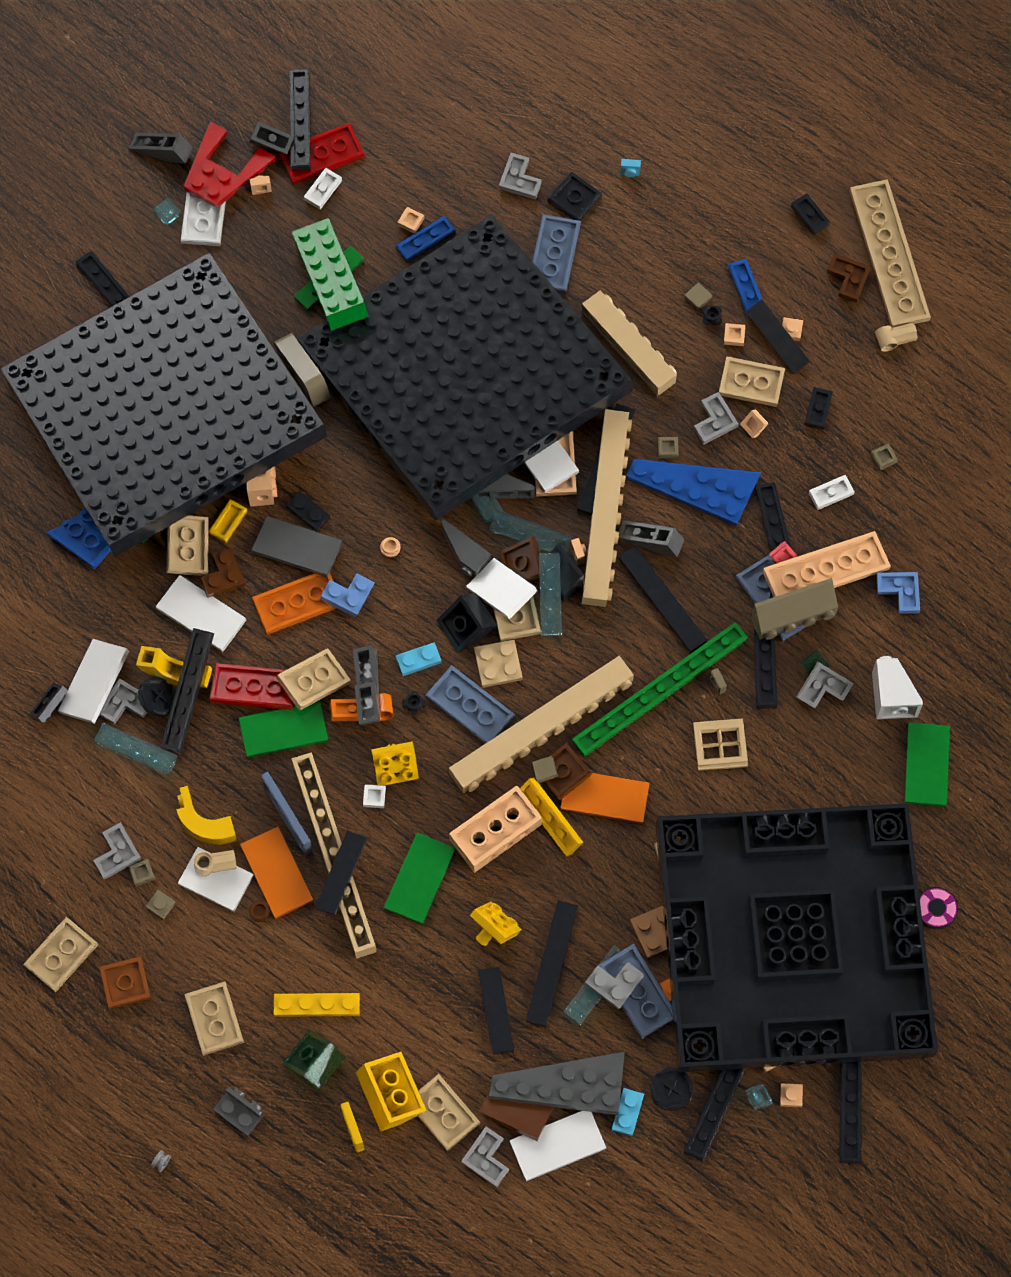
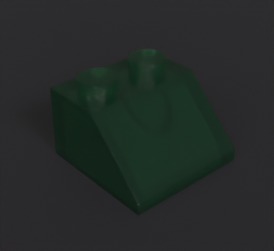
M308 1031L282 1064L307 1085L319 1091L333 1072L340 1067L346 1057L331 1042Z

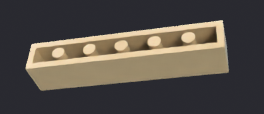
M600 290L582 303L581 312L657 397L676 383L677 372L670 364L668 365L664 361L662 354L651 347L650 341L645 336L642 337L636 325L626 319L624 312L613 305L612 299L607 294L604 295Z

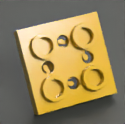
M413 741L397 745L392 744V746L389 744L386 747L371 749L378 786L419 779Z
M492 902L474 909L470 915L483 927V930L476 936V940L484 946L488 944L492 937L502 944L517 936L522 930L517 926L518 924L513 918L507 917L502 912L501 907Z

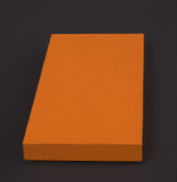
M314 573L252 597L266 634L269 635L336 609L334 606L320 600L329 580L333 581L331 574L329 573L328 577H324Z
M592 773L589 778L562 798L560 810L643 824L650 783Z
M279 827L240 844L275 919L314 902Z

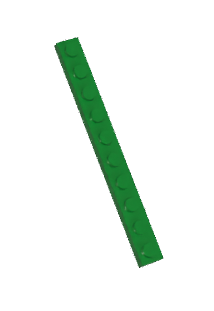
M734 622L572 739L573 744L586 757L747 641V635Z

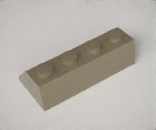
M832 578L755 603L751 619L759 639H772L778 633L784 631L785 633H790L796 630V627L802 625L808 627L817 620L833 618L837 613L838 603Z

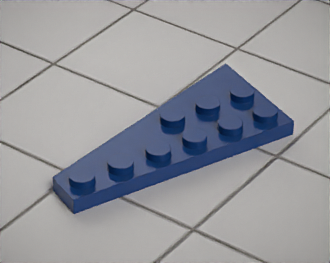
M634 459L626 479L737 526L760 478L761 472Z
M85 509L80 511V514L74 518L64 521L58 528L47 532L49 537L93 569H96L111 551Z

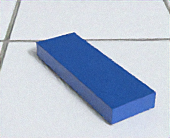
M443 216L397 244L396 249L408 263L454 235L456 230L446 216Z
M747 259L728 264V269L746 316L749 318L750 316L746 311L759 302L762 297Z

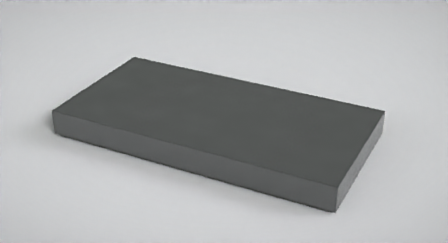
M267 516L254 543L252 553L328 577L342 546V540Z

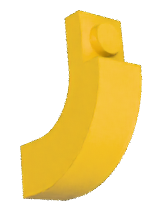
M141 646L136 666L152 677H160L167 680V683L178 685L184 662L166 655L160 648ZM205 666L200 687L207 688L212 672L210 666Z
M188 786L180 788L181 795H177L180 809L176 810L181 824L192 837L213 845L237 841L231 816L216 820L201 817L194 810Z

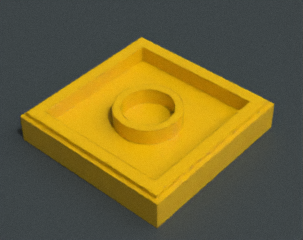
M349 1102L342 1103V1114L354 1148L358 1153L365 1150Z

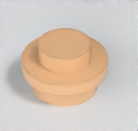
M393 537L385 538L380 544V550L386 557L398 555L401 549L399 541Z

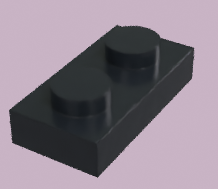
M807 193L791 203V208L813 235L830 225L828 218Z
M813 387L804 426L824 430L833 391Z
M301 491L286 504L287 509L316 532L330 519V515Z
M52 683L28 716L35 721L44 723L52 716L56 706L64 700L68 690L62 685Z

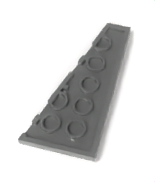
M625 1052L492 1075L489 1099L618 1115Z

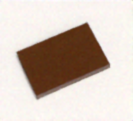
M489 1091L478 1115L538 1141L554 1107L489 1099Z

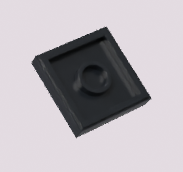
M571 171L547 198V202L572 220L581 221L602 197V193Z

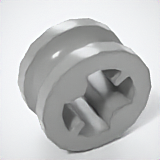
M161 1150L154 1158L151 1167H157L158 1171L162 1172L170 1161L171 1156L169 1154L164 1155V1151Z

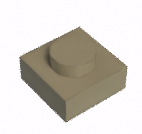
M157 890L145 907L164 920L176 902Z

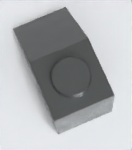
M258 121L249 143L269 151L287 155L294 136Z

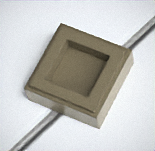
M697 283L685 294L684 298L699 311L712 299V294L700 283Z
M658 437V458H678V437Z
M889 443L870 453L879 471L898 462Z
M719 669L712 670L710 680L717 694L725 693L727 685Z
M552 756L532 762L538 783L558 777Z
M148 859L128 866L136 887L156 880Z

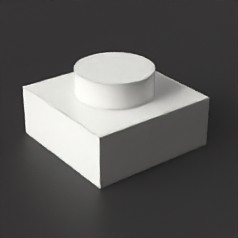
M365 785L363 807L384 808L386 786Z

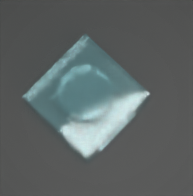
M169 198L153 209L154 213L165 225H168L181 215V210Z
M764 1084L751 1087L745 1091L754 1110L773 1104Z

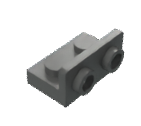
M228 1087L225 1095L213 1111L248 1137L263 1118V1113L260 1111L262 1107L253 1100L250 1103L245 1100V1094L239 1089L234 1088L232 1090Z

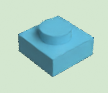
M622 159L620 175L627 177L640 176L641 160Z

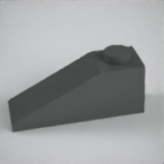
M143 132L135 133L129 147L131 151L169 163L186 164L193 148L181 134Z
M506 474L474 495V500L535 498V490L533 485Z
M443 519L441 521V530L461 571L466 576L475 578L491 561V554Z
M626 520L622 522L618 540L651 552L672 557H678L684 542V538L675 528Z

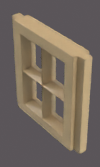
M743 718L693 722L698 771L748 767ZM737 730L738 741L722 743L721 732ZM717 732L718 743L703 744L702 733ZM738 745L739 756L724 757L723 746ZM719 747L720 758L704 759L703 748Z

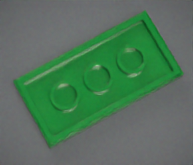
M320 701L300 711L294 706L292 710L279 709L239 718L247 758L329 742Z
M908 723L904 804L947 806L950 726Z
M416 833L384 905V910L423 925L456 848Z

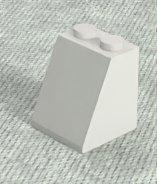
M883 656L877 659L872 671L876 719L918 717L923 701L898 658Z

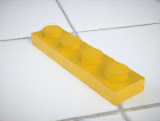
M534 777L530 778L520 790L540 814L542 825L566 857L572 855L584 842Z
M360 993L274 994V1017L360 1016Z

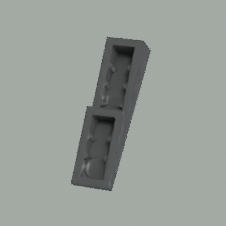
M373 645L353 649L357 683L355 685L359 725L380 722L377 649Z

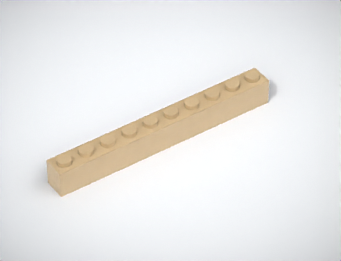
M605 409L581 603L585 605L606 607L607 600L611 601L612 589L609 588V582H613L615 570L611 569L612 562H616L617 551L613 550L614 543L618 544L619 532L615 530L616 525H620L621 520L618 506H622L623 494H620V487H624L626 475H622V470L626 469L628 460L624 453L625 450L629 449L630 438H626L627 432H631L632 420L628 419L629 412Z
M620 656L616 657L449 767L450 776L463 794L467 791H474L480 782L485 779L486 781L492 779L501 768L507 769L514 763L513 760L519 756L520 758L525 757L531 752L530 749L536 745L538 747L543 745L551 735L560 734L566 725L578 722L582 718L581 715L587 711L588 713L593 712L602 701L605 700L607 702L619 690L622 689L624 691L632 685L634 674Z
M311 752L292 758V763L329 874L342 843ZM352 876L339 908L357 959L375 953L376 946Z

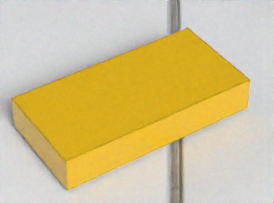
M230 499L208 531L209 534L227 543L246 515L247 508Z

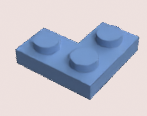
M918 572L876 574L877 595L898 594L899 614L920 612Z
M357 573L348 589L329 580L320 600L356 618L375 582Z

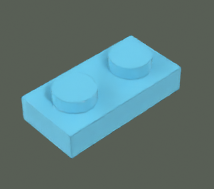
M435 642L396 655L403 676L442 663Z
M623 1088L619 1113L615 1116L612 1131L633 1136L644 1097L643 1093Z

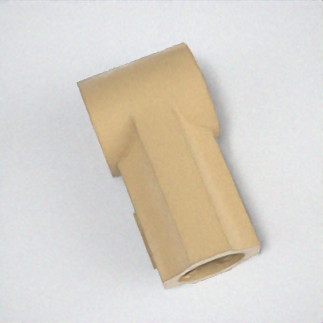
M913 323L893 328L892 326H883L875 331L880 349L883 352L893 350L900 344L916 341L918 338L917 330Z
M234 850L211 854L201 852L197 854L194 859L195 872L199 876L206 877L211 873L237 869ZM206 861L209 863V866L202 868L198 864Z

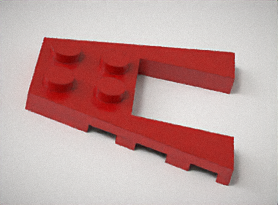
M210 122L184 184V190L218 208L233 196L237 189L247 185L249 180L256 174L259 175L265 171V167L270 163H275L276 156L259 148L239 175L230 172L208 160L227 136L226 129Z

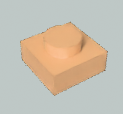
M257 176L250 179L252 195L272 192L269 176Z
M407 207L398 221V226L415 234L424 220V215Z
M784 317L783 327L794 341H800L803 320Z
M726 323L724 345L744 346L745 325Z
M755 409L745 417L740 425L752 438H756L768 425V422Z
M579 538L571 540L570 548L576 565L584 564L585 556L587 555L586 547L580 543Z
M781 1083L780 1106L802 1107L803 1084Z

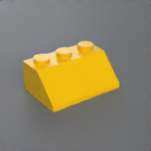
M402 1052L365 1063L356 1072L380 1131L401 1125L427 1111Z

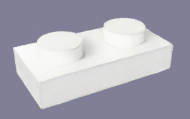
M325 168L305 194L304 201L321 210L342 182V177Z
M846 475L809 490V495L815 507L819 510L854 495V490Z

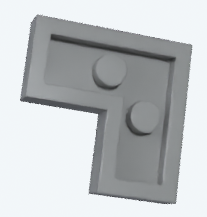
M510 153L499 183V189L536 200L542 180L525 175L529 163L528 157Z
M719 392L701 400V405L709 418L694 425L693 429L703 445L738 427L737 420Z
M817 662L796 697L816 708L825 691L843 701L854 683Z
M119 679L109 693L99 716L115 725L127 708L144 718L147 712L139 703L138 689Z
M121 822L102 832L111 851L93 861L105 880L140 861L141 857Z
M626 962L615 978L597 966L584 984L615 1008L620 1009L644 974L629 962Z
M485 1127L462 1159L461 1164L497 1188L509 1171V1168L492 1157L504 1138L488 1127Z

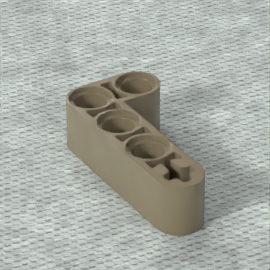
M290 333L275 341L274 346L278 354L302 386L311 406L315 407L329 400L330 394L324 377L295 336Z

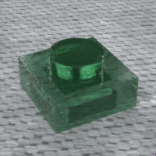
M817 650L800 662L809 675L817 662L829 668Z

